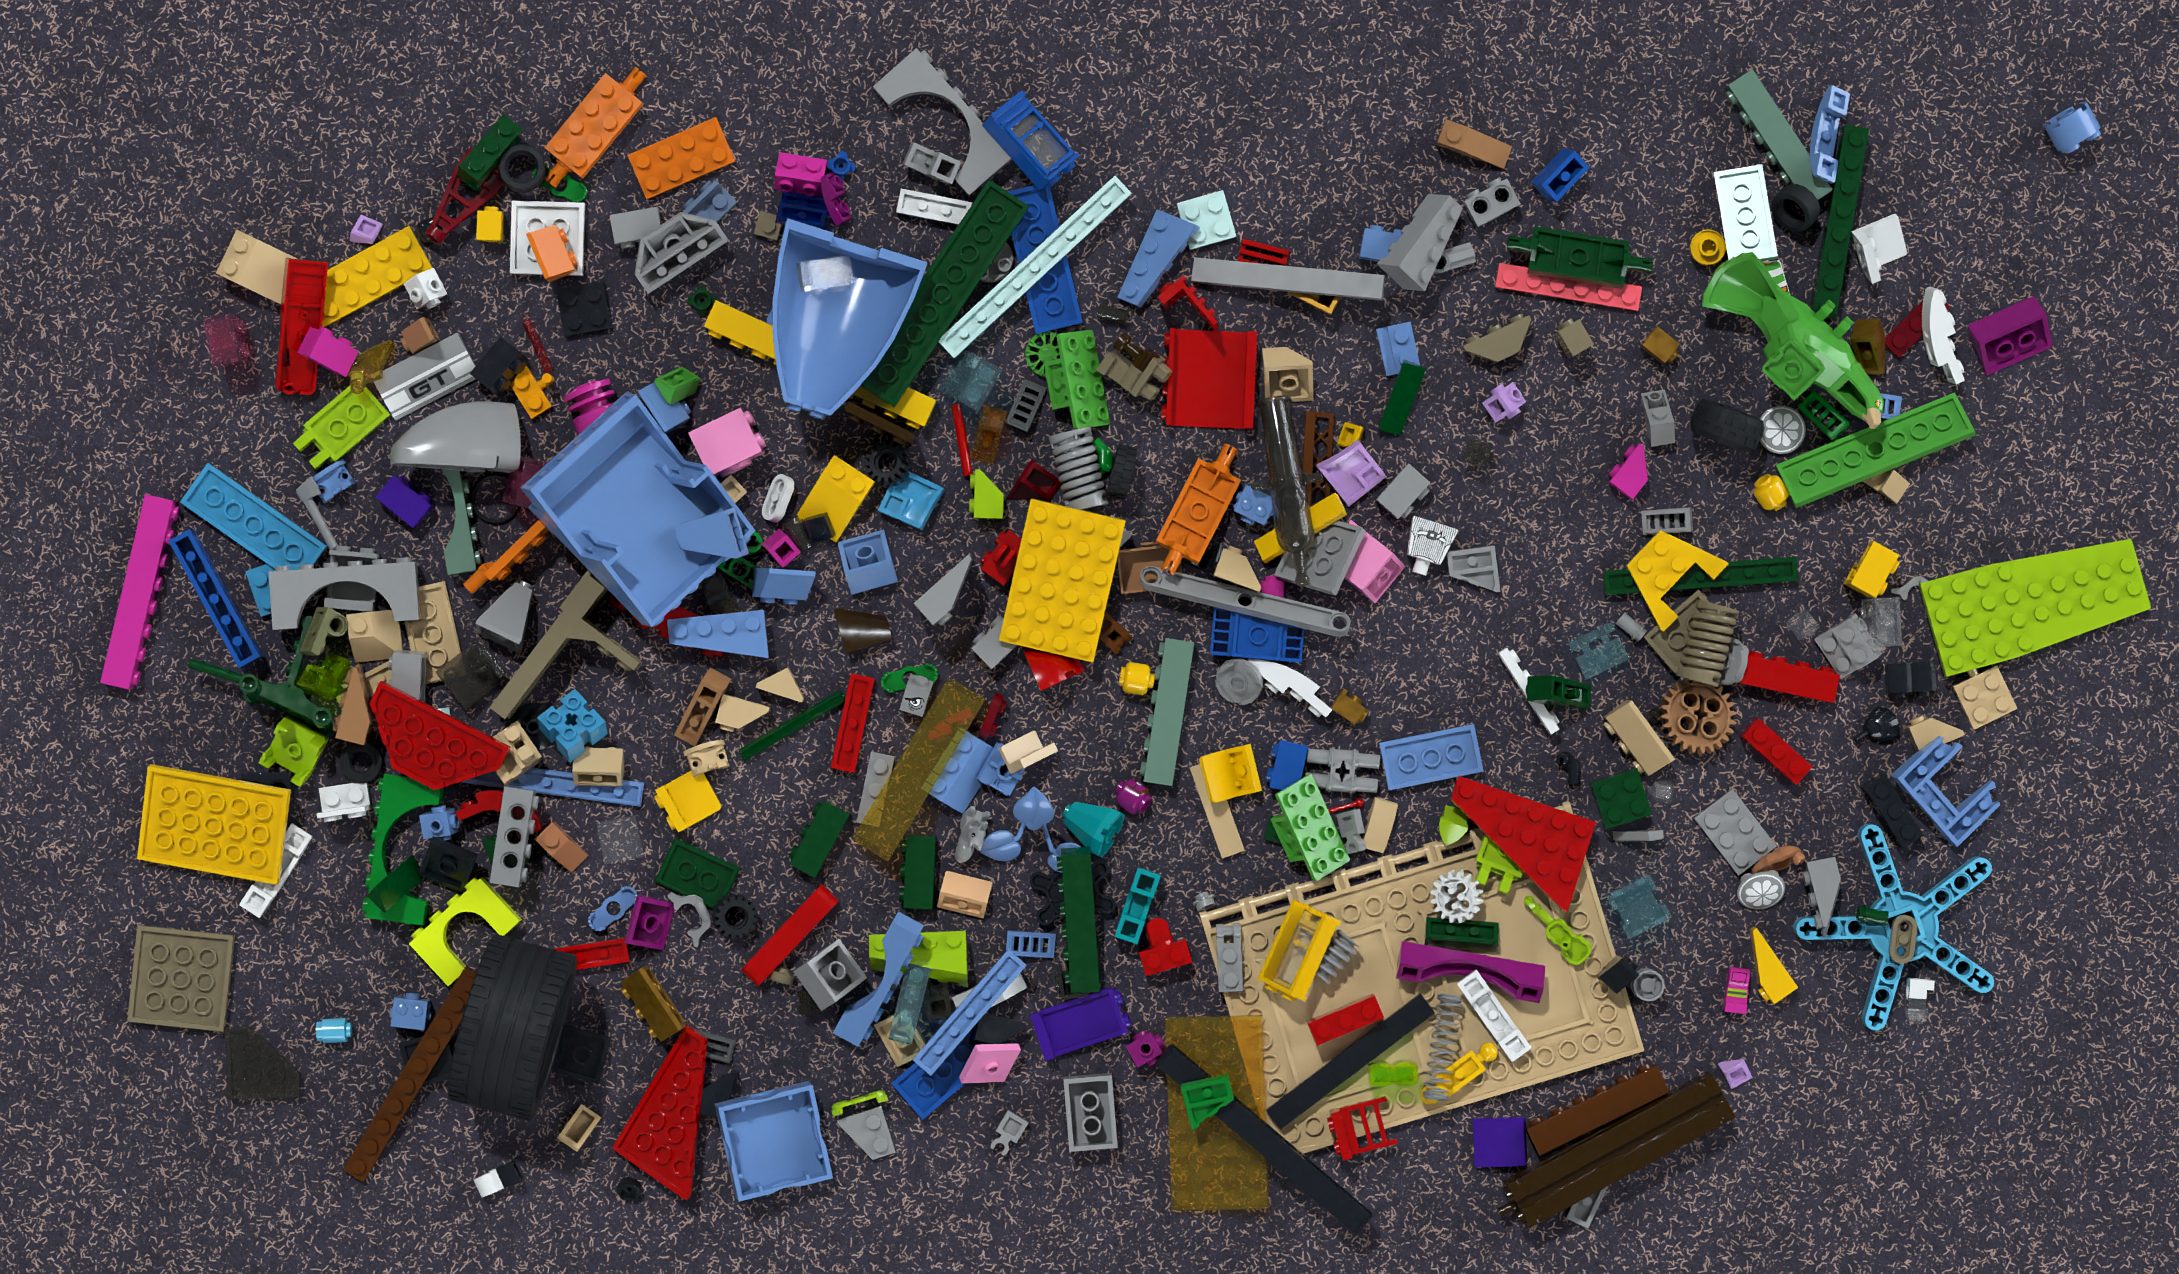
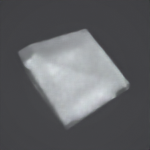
M1806 609L1786 622L1802 646L1807 643L1820 627Z

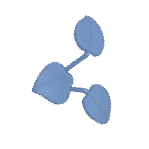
M1033 786L1013 807L1014 816L1021 822L1017 835L1013 837L1007 830L993 832L984 839L980 852L994 860H1012L1020 854L1021 846L1017 841L1021 838L1025 826L1030 830H1038L1042 827L1049 850L1053 853L1048 857L1047 862L1052 869L1057 871V856H1061V848H1077L1081 846L1075 843H1063L1056 849L1053 847L1047 823L1053 819L1054 809L1046 796Z

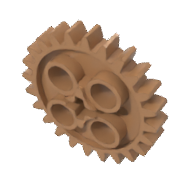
M1683 679L1681 684L1677 682L1673 685L1674 689L1670 688L1666 691L1669 697L1665 696L1661 699L1666 705L1659 707L1658 710L1664 712V715L1660 716L1658 720L1665 721V725L1661 727V730L1668 729L1669 732L1665 738H1674L1672 746L1680 743L1681 752L1688 747L1690 755L1696 749L1698 755H1702L1705 750L1710 754L1714 751V748L1718 750L1722 747L1721 742L1725 744L1729 741L1726 735L1730 736L1734 733L1729 727L1736 725L1737 722L1732 720L1731 717L1735 716L1737 712L1730 711L1729 708L1734 705V702L1727 703L1726 699L1730 694H1721L1723 686L1715 689L1714 686L1691 680L1689 682L1688 679ZM1684 697L1691 700V707L1684 703ZM1707 702H1710L1714 705V712H1711L1707 708ZM1680 720H1684L1688 724V730L1681 727ZM1704 725L1711 729V735H1707L1704 732Z

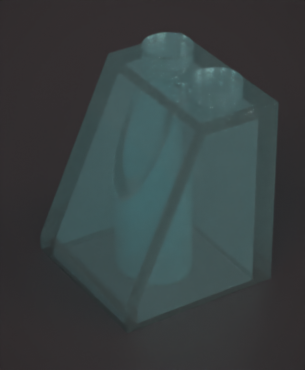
M964 349L957 356L938 390L980 414L1004 372L1001 368L984 358Z

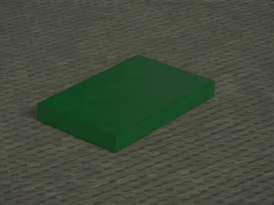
M675 837L654 882L685 896L697 895L703 899V903L706 906L713 908L717 905L718 899L721 900L724 895L728 896L740 871V867Z

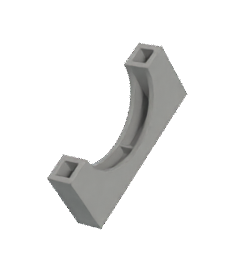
M411 557L396 558V563H387L386 559L372 560V565H362V561H349L348 566L338 567V562L323 563V568L315 569L314 564L299 565V570H289V566H276L275 571L269 572L272 629L300 628L302 611L315 593L331 584L350 581L368 585L378 591L389 603L394 615V621L421 620L417 562H411Z

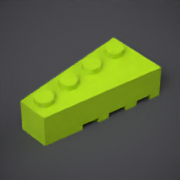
M966 931L920 933L924 937L917 949L912 947L910 953L914 955L908 966L902 965L900 971L905 974L914 975L915 978L924 979V977L938 979V982L959 983L960 986L968 987ZM886 934L869 935V959L872 970L885 972L886 959L882 940Z

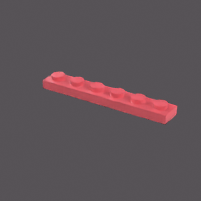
M1503 263L1498 265L1496 288L1634 311L1639 310L1641 286L1624 284L1623 289L1528 274L1527 267Z

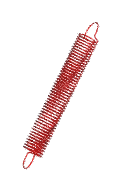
M523 324L524 328H525L526 331L528 332V330H527L528 326H527V325L525 326V325ZM530 326V328L535 332L537 336L536 330ZM527 333L528 337H529L530 340L532 341V342H531L532 346L534 347V349H535L536 352L538 353V351H537L538 347L535 345V343L533 342V340L531 339V337H532V335H533V336L537 339V341L540 343V345H541V347H542V343H541L540 339L537 338L533 333H532V335H531L530 333H529V334ZM539 346V348L544 352V354H545V356H546L547 354H546L544 348L542 349V348ZM536 353V355H537V357L539 358V360H540L541 362H542V360L545 362V360L541 357V355H540V354L538 355V354ZM542 354V356L546 359V361H547V362L549 363V365L551 366V363H550L548 357L546 358V357ZM541 364V366L543 367V369L545 370V372H547L546 369L548 370V368H547L546 366L544 367V366Z

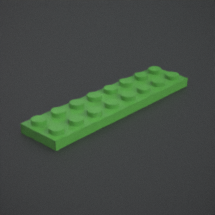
M1954 392L1885 420L1875 429L1868 427L1776 465V470L1785 484L1795 508H1798L1975 436V430Z

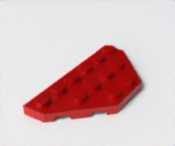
M384 681L379 682L369 703L378 722V729L383 744L386 745L391 767L433 790L499 770L511 746Z

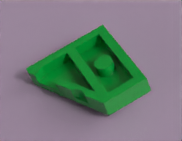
M1228 1074L1181 1084V1091L1192 1130L1198 1128L1199 1124L1206 1118H1211L1216 1114L1219 1108L1226 1106L1234 1100Z

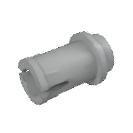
M1626 612L1615 623L1632 637V641L1635 639L1638 642L1647 632L1644 629L1645 625L1641 626Z

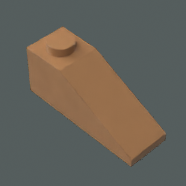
M1447 119L1443 123L1436 143L1438 146L1501 169L1505 168L1512 146Z
M712 668L708 670L701 680L674 736L693 746L697 745L719 705L731 678Z

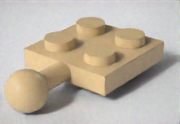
M1993 665L1979 673L1977 669L1967 671L1969 678L1952 685L1973 730L2017 709L1997 665Z

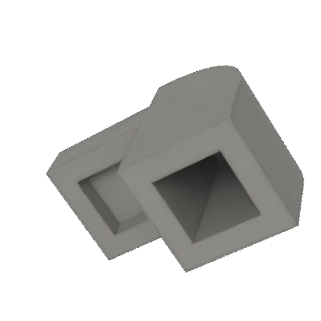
M914 142L911 143L903 165L946 184L953 183L961 164L960 161L941 152H934Z

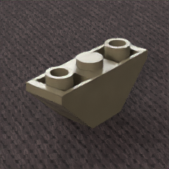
M1519 314L1509 319L1510 324L1503 328L1498 324L1487 329L1488 335L1480 338L1477 334L1466 339V345L1462 347L1463 351L1494 363L1520 352L1531 322L1530 316L1523 317L1522 314Z

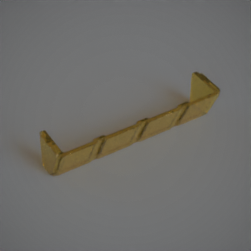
M952 678L950 680L947 679L853 836L855 838L854 841L885 861H890L895 849L987 699Z

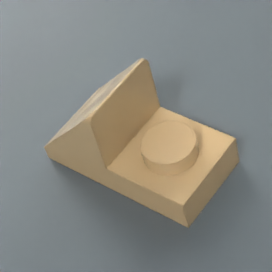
M1889 470L1862 481L1896 504L1910 485L1895 470Z

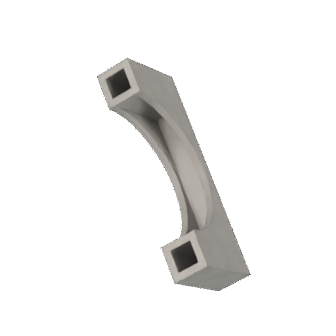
M916 48L877 82L873 88L889 107L906 97L928 94L946 99L960 110L970 129V149L964 165L956 174L954 180L971 197L1012 159L982 126L983 123L979 119L981 116L980 112L972 104L968 107L962 100L965 98L964 94L956 86L953 89L946 82L949 80L948 76L940 68L937 71L930 64L933 60L925 50L920 53Z

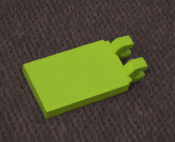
M358 378L303 425L305 427L303 429L304 434L293 444L300 452L312 442L318 447L320 452L309 461L318 470L328 460L331 463L333 461L337 462L384 422L390 414Z
M1484 834L1475 862H1477L1476 866L1480 867L1475 881H1479V884L1484 886L1490 871L1502 875L1497 891L1508 894L1512 881H1517L1518 878H1521L1523 872Z

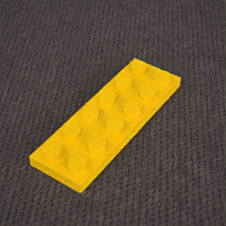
M410 226L328 270L322 327L325 328L401 287L415 275L433 268Z

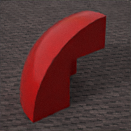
M1022 646L1041 691L1085 671L1081 662L1076 658Z

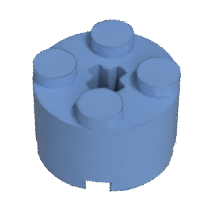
M2086 101L2079 103L2081 108L2074 110L2073 106L2052 117L2049 120L2050 124L2045 123L2043 125L2057 151L2073 152L2080 147L2079 143L2087 139L2090 141L2101 134L2099 131L2101 126Z

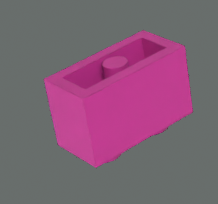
M321 326L318 330L310 327L297 353L336 374L346 377L359 351L351 347L352 342L340 336L338 339L332 337L334 332Z

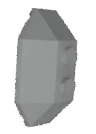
M680 212L640 238L635 276L649 294L729 240L715 220Z

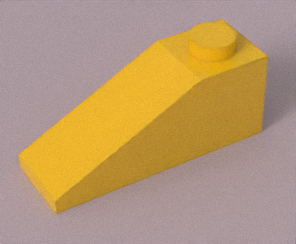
M1752 927L1750 935L1757 983L1761 987L1758 992L1765 1002L1770 1000L1771 1003L1776 1004L1796 990L1798 986L1756 927Z

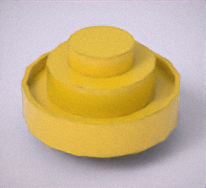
M1709 229L1695 234L1691 239L1689 248L1692 258L1697 263L1707 266L1713 265L1722 259L1725 254L1726 245L1722 235L1717 231Z

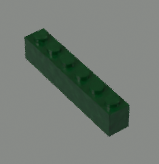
M1090 846L1061 848V856H1057V871H1062L1063 879L1058 880L1059 894H1064V902H1060L1061 917H1066V925H1061L1062 940H1067L1068 948H1063L1064 963L1069 962V971H1065V984L1070 985L1071 993L1099 992Z

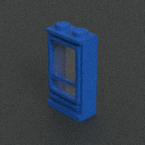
M1022 90L992 113L982 126L1034 185L1041 190L1046 185L1052 187L1061 179L1059 175L1062 172L1067 175L1076 167L1074 161L1080 155L1071 149L1025 97L1026 94Z

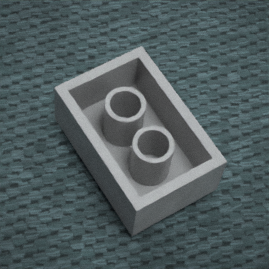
M1112 1073L1065 1076L1063 1080L1069 1152L1118 1148Z

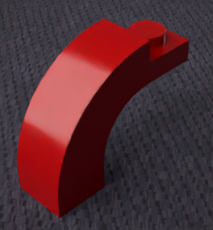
M487 790L475 793L478 803L475 804L474 800L461 804V810L456 811L459 821L486 810L500 812L504 790ZM516 806L513 809V816L521 820L525 816V810L521 806ZM533 810L531 820H535V833L542 830L543 826L536 811ZM515 830L518 839L521 838L520 832Z

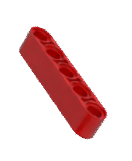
M821 884L749 960L741 971L759 986L839 900Z

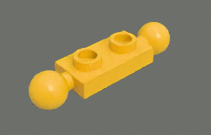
M1490 1042L1482 1044L1477 1055L1470 1049L1454 1061L1453 1064L1444 1069L1452 1071L1451 1074L1438 1073L1434 1076L1449 1080L1451 1083L1436 1082L1434 1087L1449 1090V1093H1443L1448 1097L1486 1070L1482 1062H1491L1498 1056L1496 1045ZM1425 1086L1420 1093L1421 1100L1428 1105L1435 1104L1438 1100H1431L1422 1096L1425 1090H1435Z

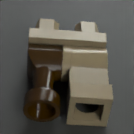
M1124 332L1113 346L1116 350L1106 354L1097 371L1102 375L1109 376L1133 396L1141 395L1150 401L1154 400L1160 389L1151 383L1152 380L1156 377L1163 383L1169 378L1172 370L1164 364L1166 361L1164 357L1159 356L1151 349L1142 350L1132 344V337ZM1126 351L1134 360L1131 362L1120 353Z

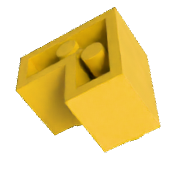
M1870 541L1858 563H1854L1843 584L1868 598H1876L1877 595L1881 596L1888 585L1885 580L1889 573L1894 574L1900 563L1897 561L1899 554L1875 541Z

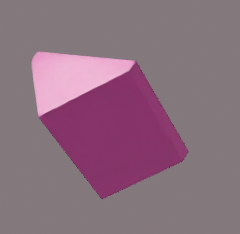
M642 894L637 895L624 943L664 950L674 913V903Z

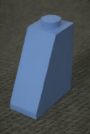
M735 507L674 526L675 539L683 550L734 559L749 554Z

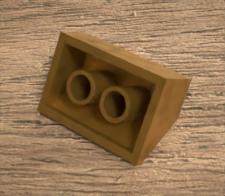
M647 964L621 981L623 985L620 988L628 1000L632 998L636 1004V1007H634L635 1012L641 1020L646 1019L650 1025L647 1029L654 1040L658 1038L662 1042L687 1025Z

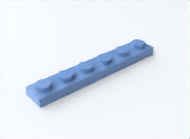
M1008 949L913 1058V1061L931 1076L1027 965Z

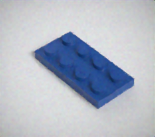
M971 1030L931 1076L917 1063H913L891 1082L922 1120L965 1084L961 1083L959 1076L975 1045L969 1044Z

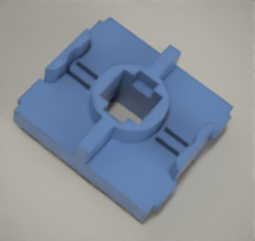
M996 742L977 778L980 782L994 787L1006 796H1010L1018 780H1022L1021 775L1025 768L1010 774L1006 767L1003 775L999 774L1001 766L1005 764L999 752V747L1004 744Z

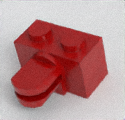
M1010 530L1007 533L1002 531L994 541L997 544L992 553L987 551L980 560V563L983 564L980 569L1005 586L1015 571L1022 539Z
M1153 918L1147 923L1146 933L1150 948L1139 951L1146 976L1192 963L1186 939L1182 938L1173 941L1169 925L1164 919Z

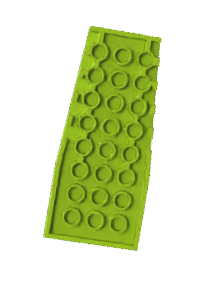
M2131 539L1990 564L1918 584L1944 677L2014 659L2151 608Z

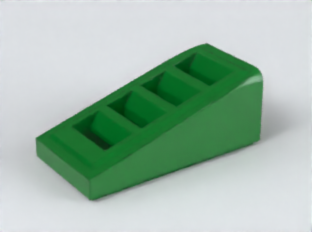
M1815 390L1797 406L1832 442L1850 426L1849 421ZM1817 399L1819 403L1809 412L1807 408ZM1824 406L1826 410L1816 418L1814 415ZM1831 413L1833 417L1823 425L1821 422ZM1838 420L1840 424L1831 432L1829 428Z

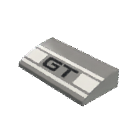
M455 333L371 378L396 421L476 380L470 375L476 365L460 334Z

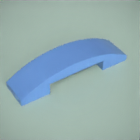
M1833 85L1828 87L1821 100L1813 124L1810 141L1812 173L1814 176L1831 184L1835 183L1839 161L1833 158L1839 120L1847 115L1850 93Z

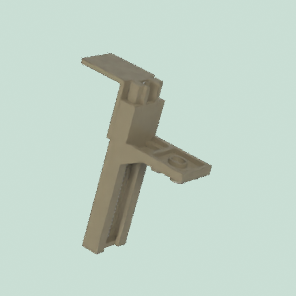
M587 570L559 607L563 610L489 707L502 718L507 719L508 717L511 719L571 638L596 641L599 644L597 648L608 657L612 655L617 657L619 660L616 663L626 671L639 670L644 663L587 620V617L608 591L589 570Z

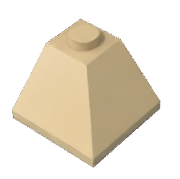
M1288 347L1262 348L1265 404L1313 401V362Z
M1229 546L1228 550L1223 548L1213 576L1260 592L1261 586L1247 557L1241 555L1243 550Z
M392 610L346 615L349 641L355 663L389 659L393 652L403 650L400 621H394Z

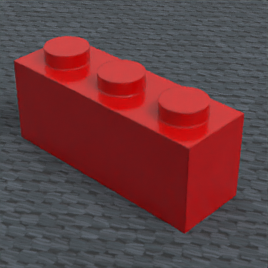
M1754 718L1739 735L1792 784L1797 785L1813 767L1759 718Z
M1370 994L1306 1022L1318 1046L1383 1019L1384 1016L1375 995Z

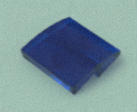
M783 192L775 223L785 225L788 218L824 230L829 212L824 198Z

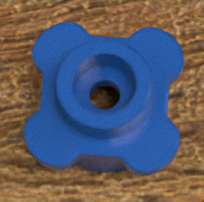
M844 151L839 152L838 156L834 159L827 161V167L832 169L834 174L840 177L841 180L849 172H854L856 168L855 164L849 161L847 158L848 154Z

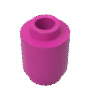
M1265 576V581H1260L1261 593L1284 598V581H1279L1275 576Z

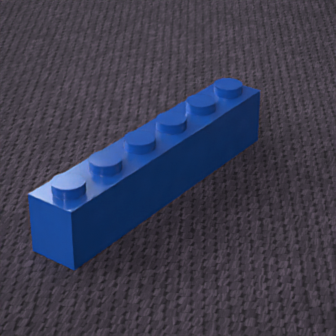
M189 529L170 539L169 543L238 668H245L265 657L196 531Z

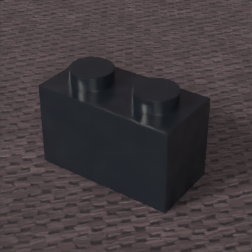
M500 336L471 371L470 375L499 397L508 390L510 383L517 374H520L525 369L529 359Z

